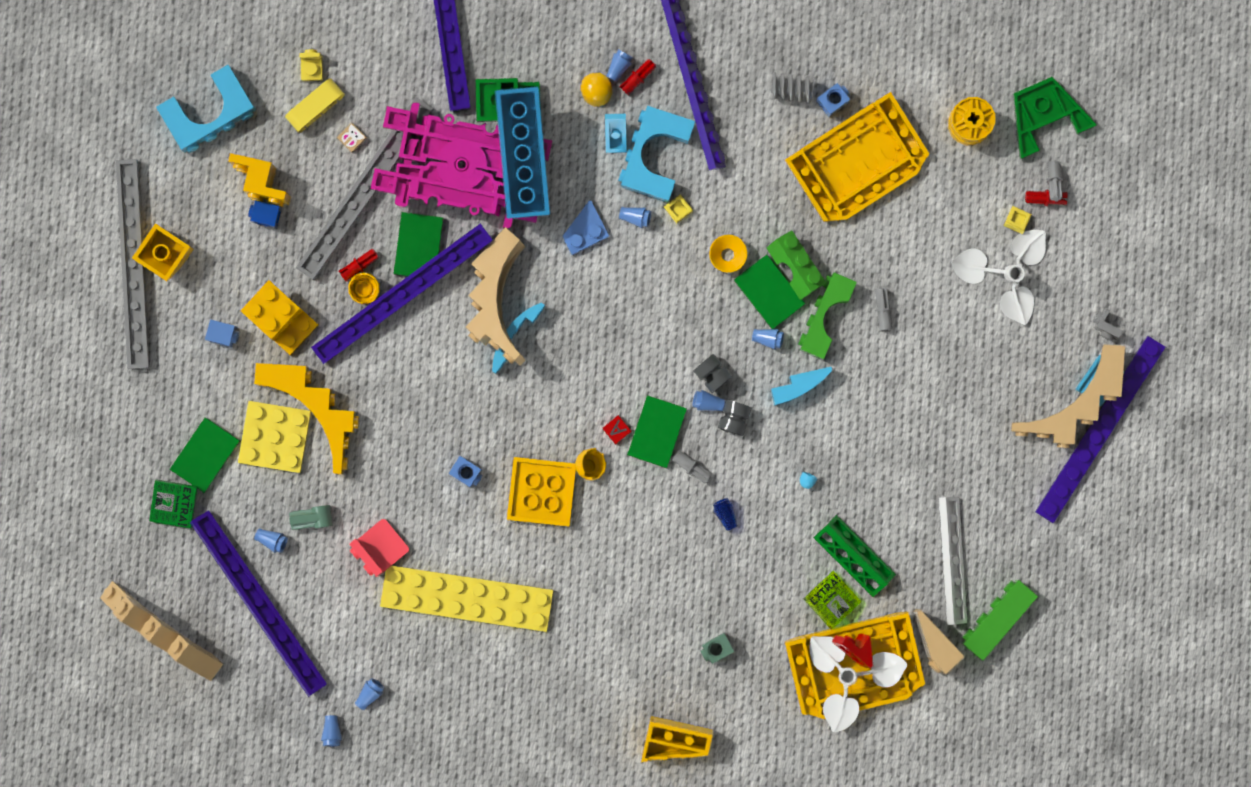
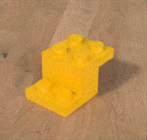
M230 153L228 161L233 165V168L238 172L247 174L243 191L248 195L247 197L251 198L250 200L263 202V199L271 204L283 207L284 204H290L291 196L287 192L272 189L276 167L271 162Z
M270 280L240 310L290 356L319 326Z

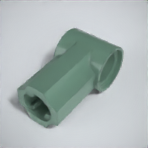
M330 505L289 512L292 530L333 526Z

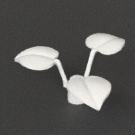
M1027 230L1023 234H1018L1013 239L1010 247L1011 252L1018 256L1016 259L1017 265H1009L1005 270L986 268L987 257L979 249H967L952 259V268L961 280L971 284L983 281L984 271L1004 274L1005 279L1013 282L1012 291L1005 292L1001 297V311L1009 319L1026 325L1032 316L1034 297L1032 292L1025 286L1016 289L1019 281L1025 275L1020 260L1026 265H1035L1043 259L1046 250V232L1043 230Z
M813 636L811 637L809 648L813 664L818 670L825 673L831 672L836 666L840 671L839 679L844 684V695L833 694L826 699L823 705V713L831 730L839 732L848 728L859 714L858 702L853 698H847L848 686L853 685L857 681L858 676L873 674V681L877 685L891 687L900 680L907 667V663L893 653L879 652L872 656L873 666L871 670L856 673L851 668L843 669L839 664L844 659L845 653L831 642L834 637Z

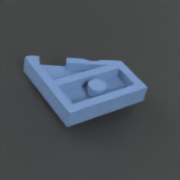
M589 201L562 237L571 255H574L608 238L609 235L592 201Z

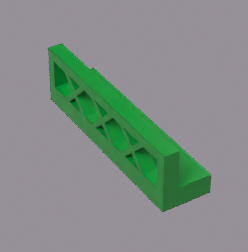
M837 515L813 537L872 597L888 585L896 575ZM827 532L832 537L833 543L827 542L822 535ZM838 549H844L847 552L848 558L842 557ZM853 564H859L863 572H857ZM868 579H874L879 586L874 589L869 584Z

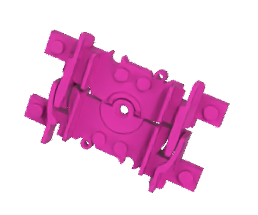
M412 103L410 111L387 106L383 128L403 132L398 159L403 160L404 158V164L397 163L396 172L375 168L371 190L395 194V204L399 208L406 207L409 198L417 201L423 200L427 205L428 199L435 197L438 200L437 207L442 204L463 209L470 206L469 213L472 216L478 215L479 208L484 213H487V215L500 216L501 206L505 208L503 183L494 180L491 173L482 171L496 172L495 179L503 180L498 125H496L494 132L489 133L485 129L486 123L476 125L459 121L453 124L454 116L452 114L445 115L444 122L437 116H423L420 125L416 124L420 103ZM411 135L423 137L418 145L415 156L413 155L419 139H410ZM543 138L545 161L548 162L552 140ZM426 158L441 161H430L426 166L411 165L412 160H414V162L422 163L423 165H425ZM464 161L466 163L465 168H459L458 162ZM505 213L503 229L505 227L507 229L510 228L513 219L536 223L538 216L507 219Z

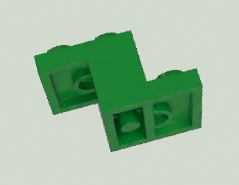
M518 78L476 79V121L497 122L495 91L538 87L540 101V82H518Z

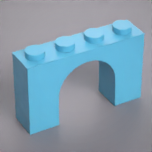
M229 65L210 75L221 92L224 102L220 116L213 122L197 124L190 121L175 97L156 107L184 153L186 151L191 153L199 148L198 144L205 140L206 142L214 140L220 131H229L236 126L235 123L241 119L242 121L248 120L254 115L253 112L256 109Z
M647 106L646 111L642 110L638 122L641 123L639 130L635 129L632 142H635L633 150H628L625 159L628 165L626 170L622 169L618 181L622 182V188L669 203L675 180L650 172L642 162V149L649 140L660 136L669 137L688 144L695 121Z

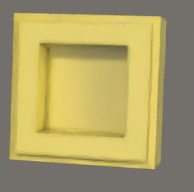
M681 194L664 206V209L676 224L693 212Z
M1012 206L1003 226L1023 234L1032 214Z

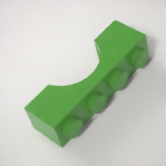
M833 272L831 277L827 275L826 283L823 285L826 288L824 295L818 296L814 305L818 309L815 315H810L806 324L809 326L807 334L802 333L798 345L801 346V352L822 361L832 342V339L824 329V315L831 306L839 303H848L857 283Z

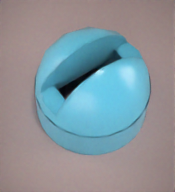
M805 471L800 476V484L806 489L812 488L818 480L817 477Z

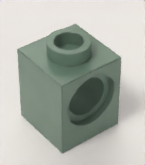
M724 633L702 644L703 649L700 651L705 661L710 660L712 664L734 652ZM718 643L722 646V652L719 655L711 654L710 647L712 644Z

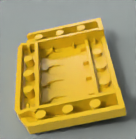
M889 92L787 157L785 162L822 221L826 222L849 219L917 175L924 161L929 156V152L895 97Z
M908 611L896 612L784 641L801 713L826 719L823 713V705L826 699L833 694L844 695V684L839 679V669L835 666L831 672L825 673L818 670L813 664L809 649L810 640L813 636L835 637V635L844 637L847 635L855 640L860 633L869 635L871 638L872 656L879 652H889L898 655L906 661L907 667L900 680L891 687L877 685L873 681V674L858 676L857 681L853 685L848 686L847 698H853L858 702L859 711L906 700L919 687L925 685ZM846 654L844 659L839 662L843 669L851 668L856 673L871 670L870 668L859 666Z

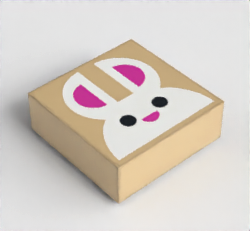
M351 123L337 139L353 153L367 137Z

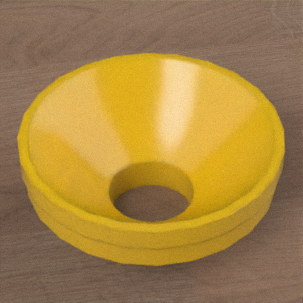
M722 235L712 243L709 250V258L717 270L732 273L739 270L745 264L747 248L739 237ZM731 249L734 253V258L731 261L723 260L721 256L723 250Z

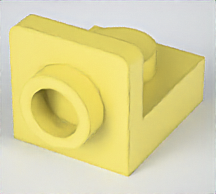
M308 49L305 50V53H299L301 59V81H323L321 53H317V50Z

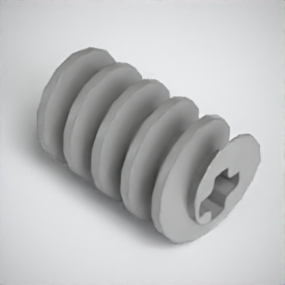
M774 72L771 88L773 98L777 99L778 95L781 94L782 100H785L787 95H789L790 101H793L795 96H797L798 102H802L803 98L806 97L807 103H810L813 97L815 78L812 83H810L809 77H806L804 82H802L801 76L798 75L794 81L793 76L790 74L787 80H785L784 74L781 73L779 79H777Z

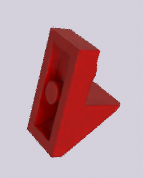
M860 633L855 640L847 635L844 637L835 635L831 641L835 646L859 666L872 668L873 658L869 635Z

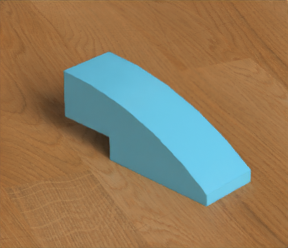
M832 367L789 376L790 385L771 389L774 406L789 402L812 390L830 374Z

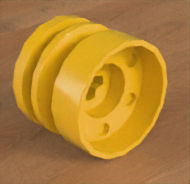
M968 97L961 100L951 111L948 118V130L951 136L963 145H976L982 142L992 132L995 125V112L992 106L986 100L979 97ZM971 115L973 118H977L974 124L972 121H968Z

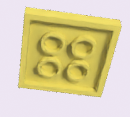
M248 401L238 463L301 473L311 411Z

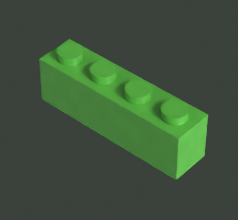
M1020 580L1009 581L1003 589L1005 593L1001 598L997 596L989 605L992 607L987 614L983 612L976 620L978 625L973 630L971 628L968 629L962 637L964 641L961 644L982 661L1038 597Z

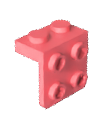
M381 519L360 538L353 540L349 544L352 547L350 552L357 560L361 558L365 563L363 567L370 576L374 574L376 577H379L409 552L407 544L385 519Z

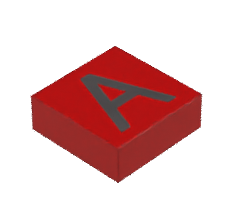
M619 415L602 428L615 445L632 432Z

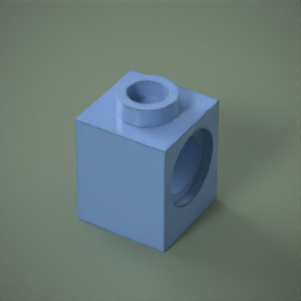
M837 83L819 96L816 101L826 115L830 117L849 103L850 93L845 86L842 85L840 87ZM832 94L838 95L840 102L838 104L831 103L829 96Z
M210 319L205 340L232 347L233 343H237L239 331H237L236 326Z
M459 456L449 472L450 475L469 487H472L473 484L477 486L483 477L480 474L482 469ZM465 467H470L473 470V475L469 479L462 477L461 472Z

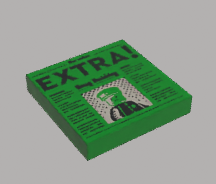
M156 479L149 521L191 529L192 525L190 522L194 516L198 486Z

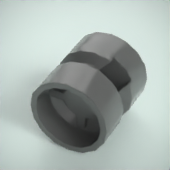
M714 354L693 370L700 380H705V386L711 393L715 392L732 377L725 367L721 368V362Z
M726 400L723 408L725 416L720 418L718 429L744 436L747 426L744 421L749 419L752 407Z

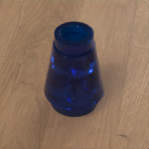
M728 498L721 499L713 504V511L726 531L738 526L733 504Z

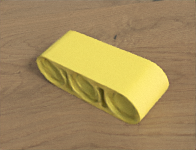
M330 78L292 108L285 118L298 133H301L306 129L305 126L309 127L322 116L321 113L327 112L345 94Z

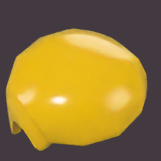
M600 72L590 73L585 76L580 85L584 101L594 107L603 106L609 102L613 89L608 77Z
M360 273L351 278L348 284V293L355 302L369 304L377 299L380 293V284L372 274Z
M597 448L583 450L576 458V471L586 480L594 481L599 479L606 469L604 454L599 452Z

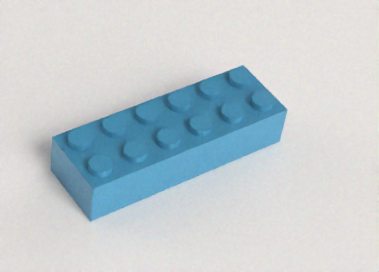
M538 87L495 91L506 218L550 215Z

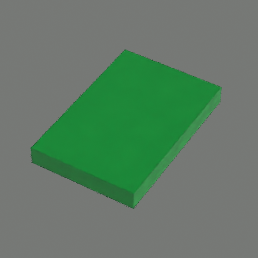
M401 213L394 275L408 277L439 254L443 217Z
M767 254L733 280L771 329H774L805 305L804 301L799 299L789 282Z
M647 395L627 455L667 468L687 408Z
M205 417L169 470L191 485L198 486L197 489L205 493L240 440Z

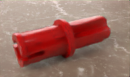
M648 59L636 72L632 71L629 78L619 87L629 96L641 83L644 84L643 80L656 68L655 63Z
M1047 189L1045 191H1026L1025 193L1026 203L1044 204L1045 206H1048V204L1067 205V200L1060 199L1057 202L1051 200L1049 190ZM1062 192V198L1068 199L1067 192Z
M371 249L359 258H354V261L339 270V273L345 281H348L359 272L363 273L366 267L379 259V256L374 249Z

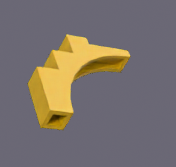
M256 363L254 384L275 388L290 394L301 401L315 415L329 440L333 473L343 474L344 470L348 468V458L345 457V449H349V437L346 436V433H355V429L359 428V416H356V412L331 410V406H335V394L329 388L307 387V384H311L312 371H308L307 366Z

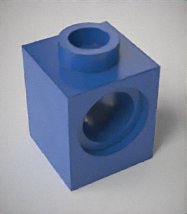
M255 200L254 205L250 206L248 217H251L250 221L252 223L277 229L282 208Z

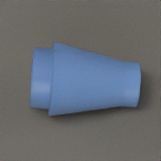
M618 49L617 53L613 54L606 76L617 82L620 76L632 64L631 60L633 57Z
M621 207L619 219L643 228V226L648 227L651 211L647 210V208Z
M754 329L752 341L774 350L776 348L781 349L784 332H780L779 329Z
M701 390V392L696 391L692 406L697 408V410L723 411L725 399L716 397L704 390Z
M260 528L254 537L256 541H259L274 553H282L288 540L283 533Z
M373 678L366 681L358 699L355 701L356 706L365 710L383 694L384 686Z
M336 715L325 716L321 738L323 746H340L342 737L338 716Z

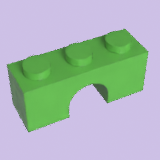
M792 230L766 247L777 265L783 262L790 267L793 273V280L789 284L800 300L812 294L826 283Z

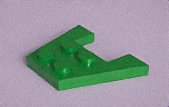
M1053 77L1013 94L1020 160L1040 151L1032 131L1066 116H1069L1076 134L1097 126Z

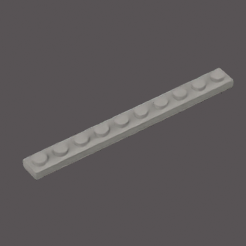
M415 97L412 103H420L416 124L421 125L423 116L430 115L433 108ZM412 103L408 107V111H410ZM391 131L296 266L299 271L312 280L319 274L376 191L371 190L374 169L391 171L399 160L403 132Z
M116 160L127 369L150 368L144 266L132 259L143 242L138 160Z

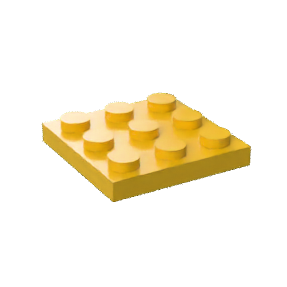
M514 457L507 520L570 527L576 474L575 464Z

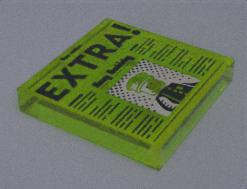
M834 571L830 572L803 598L831 630L862 602Z

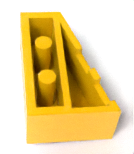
M651 716L641 762L658 759L668 760L669 758L708 756L713 729Z

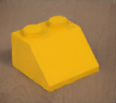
M155 223L132 259L168 282L183 266L194 249Z

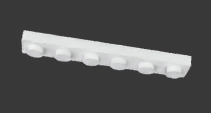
M959 497L939 498L947 624L967 623Z

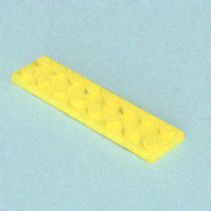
M390 566L385 571L380 607L547 632L553 590Z

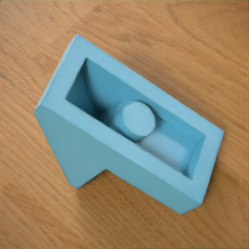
M605 114L606 153L627 152L626 114Z

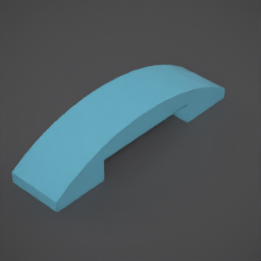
M543 303L536 304L520 314L506 329L509 338L512 340L526 319L534 323L545 308V305ZM501 348L495 351L492 371L496 375L507 361L503 356L504 353Z

